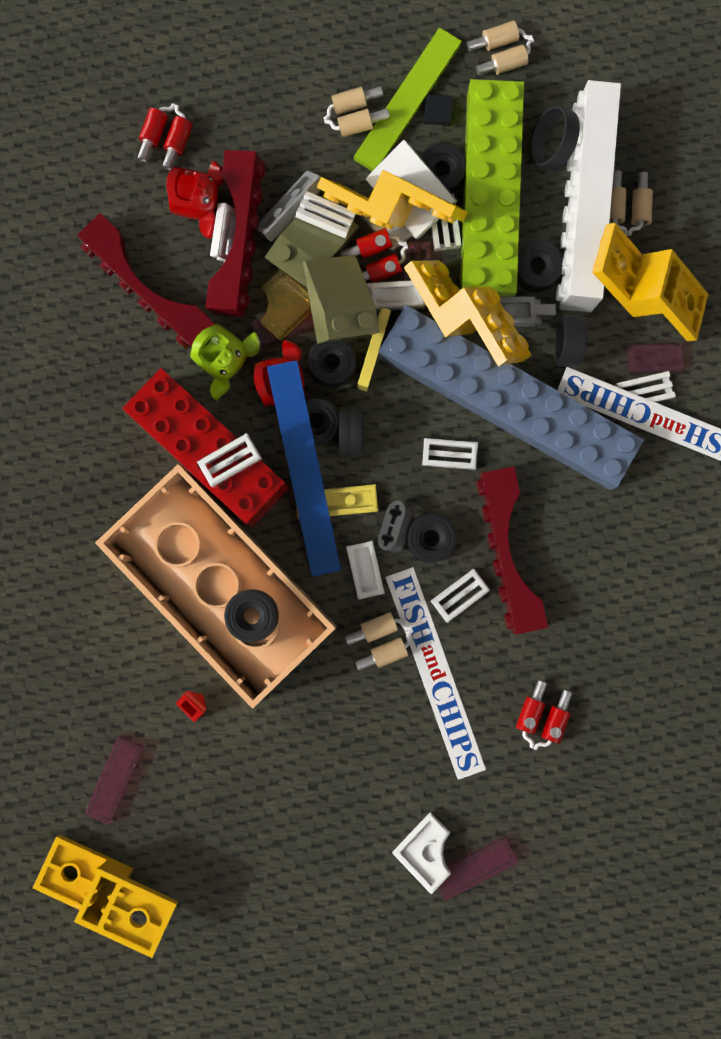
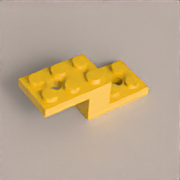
M382 170L370 198L321 177L317 188L325 192L323 197L345 205L349 211L370 218L372 223L393 230L394 226L404 227L414 205L429 212L433 208L432 215L454 224L455 219L464 222L468 214L464 209L385 170Z
M616 223L606 224L592 273L633 317L663 313L686 341H696L708 298L706 290L672 249L642 254Z
M440 260L411 261L404 267L445 337L472 334L477 330L498 366L523 362L532 356L528 350L529 345L526 339L519 335L514 326L513 317L504 310L500 303V296L490 286L466 287L460 290L454 285L449 277L448 268Z
M60 834L56 836L33 886V889L78 909L79 912L74 921L75 923L153 958L178 903L177 900L129 879L134 868ZM66 866L76 868L78 872L76 879H69L65 876L64 869ZM138 910L144 912L147 922L144 924L135 923L132 919V913Z

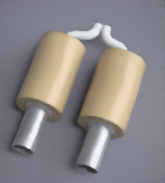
M514 20L483 30V37L467 42L469 51L486 47L487 51L508 45L519 40V33H521L523 38L528 39L526 44L527 51L522 44L493 54L492 61L476 66L477 74L482 75L494 70L496 75L527 65L528 54L531 51L530 44L534 42L532 35H527L524 30L518 28Z
M361 86L331 95L333 104L328 107L327 115L323 117L325 124H330L334 130H340L342 138L371 130L373 129V123L390 118L388 109L371 114L368 109L338 117L339 126H335L333 121L328 120L333 108H335L336 115H341L367 107L366 101L383 96L381 86L367 91H363Z
M619 170L613 172L609 224L616 223L617 225L625 222L626 188L621 187L622 172ZM647 172L639 173L638 189H635L632 194L631 224L636 227H632L627 231L624 226L618 225L626 236H631L633 231L652 223L653 190L648 188Z
M391 612L360 624L361 630L345 636L347 644L350 645L363 639L370 643L398 631L395 623H399L402 628L409 630L406 633V644L403 643L401 637L371 649L372 655L356 661L358 671L374 664L381 668L407 657L406 648L411 643L410 635L413 633L411 625L406 626L401 619H393Z

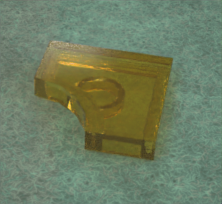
M281 269L262 286L269 304L266 314L261 319V323L279 340H282L312 312L309 294Z

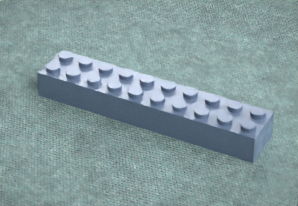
M405 305L379 350L378 358L608 490L618 487L644 441L642 438L511 364L498 366L490 352L460 335L445 337L437 322Z

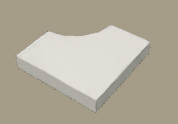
M431 812L392 853L429 893L433 894L451 874V871L445 864L443 854L445 841L451 832Z

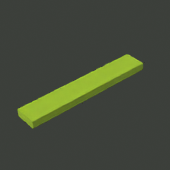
M439 27L386 107L390 118L376 122L354 155L356 162L373 171L389 155L426 99V95L430 93L460 48L461 41Z

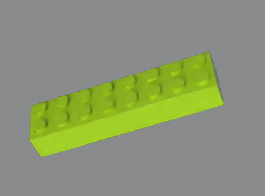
M470 79L467 92L466 174L463 188V209L468 214L464 222H462L460 290L466 287L490 286L500 297H515L517 293L524 82Z

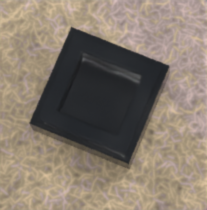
M426 95L424 124L450 126L453 97Z

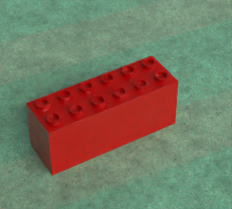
M162 368L122 408L232 512L252 528L289 489L286 483L261 460L212 488L197 462L238 438ZM244 444L207 464V468H212L245 449L246 446ZM252 452L212 475L213 479L252 457Z

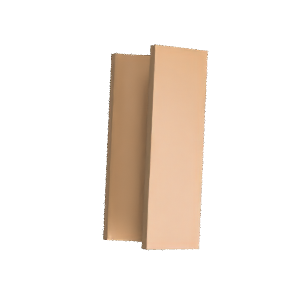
M179 464L95 542L252 709L337 627L199 481ZM251 589L261 590L270 595L276 602L279 611L278 624L275 630L263 640L253 643L240 641L226 627L224 619L225 608L229 600L237 593ZM253 607L247 608L244 612L246 622L249 624L258 622L260 618L258 610Z

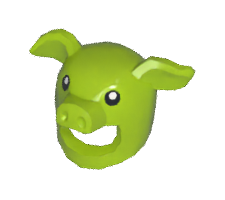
M219 324L212 325L197 335L192 344L190 357L200 368L214 377L210 386V392L215 400L218 401L230 388L229 379L239 372L246 358L254 357L258 354L260 340L258 335L253 332L242 342Z

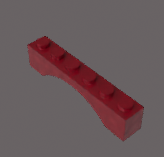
M225 150L222 178L228 185L234 200L236 230L232 247L225 262L208 282L205 308L213 315L244 317L245 309L249 307L248 283L253 278L251 258L256 252L254 233L259 227L257 208L258 204H261L262 201L260 183L261 178L265 176V164L256 151Z
M101 213L77 235L83 243L80 246L81 249L90 258L96 255L102 261L99 266L110 277L115 274L121 280L118 283L119 286L127 294L130 295L134 292L140 298L137 303L148 314L153 311L159 317L156 319L157 323L168 332L172 329L178 335L175 340L185 350L189 347L192 349L194 340L204 329L215 325L196 305L180 304L167 300L144 286L130 267L124 238Z
M515 467L483 472L479 475L480 480H476V486L479 496H484L485 506L482 507L484 522H489L491 533H487V539L490 549H495L496 560H493L495 575H500L502 586L498 587L501 603L506 602L508 612L504 613L507 630L511 629L512 634L546 629L548 624L543 601L522 581L514 566L509 549V520L513 506L520 494Z

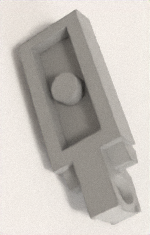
M500 297V303L504 310L514 319V326L541 325L542 320H552L556 316L555 304H541V301L535 299V297Z

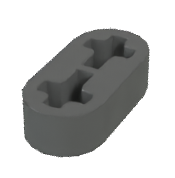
M394 501L388 506L378 537V544L381 549L397 553L404 547L414 514L410 505L401 501Z

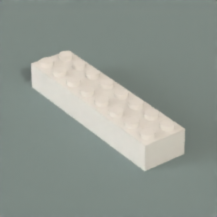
M588 80L584 90L579 91L577 103L573 104L572 111L579 118L580 132L575 150L567 162V171H571V177L566 182L565 197H569L568 206L564 207L562 222L567 223L566 232L562 233L560 248L564 249L563 264H561L563 265L561 272L562 282L561 285L558 284L556 290V301H560V310L592 312L603 299L604 285L592 272L599 251L600 240L605 226L609 224L621 83Z

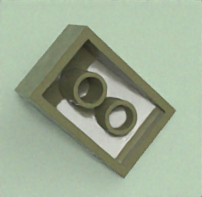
M305 209L306 211H308V212H310V213H313V214H315V215H317V216H320L319 214H316V213H314V212H312V211H309V210ZM295 217L277 238L265 258L307 288L303 261L339 257L341 251L344 250L359 226L352 222L346 238H343ZM330 220L331 222H334V223H336V224L341 225V226L344 227V225L339 224V223H337V222H335V221Z
M355 255L303 261L317 344L363 338L380 333L375 304Z

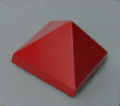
M189 690L176 702V705L193 722H196L207 710L203 695Z

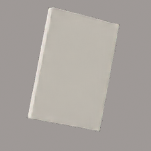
M405 140L366 178L368 183L374 188L382 170H385L452 204L457 202ZM415 205L413 206L405 227L416 239H419L440 219L432 215L433 208L429 212Z

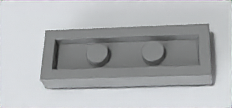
M306 171L259 221L258 230L255 231L261 237L271 242L279 237L284 228L295 218L305 192L308 191L318 196L320 189L317 186L321 176Z

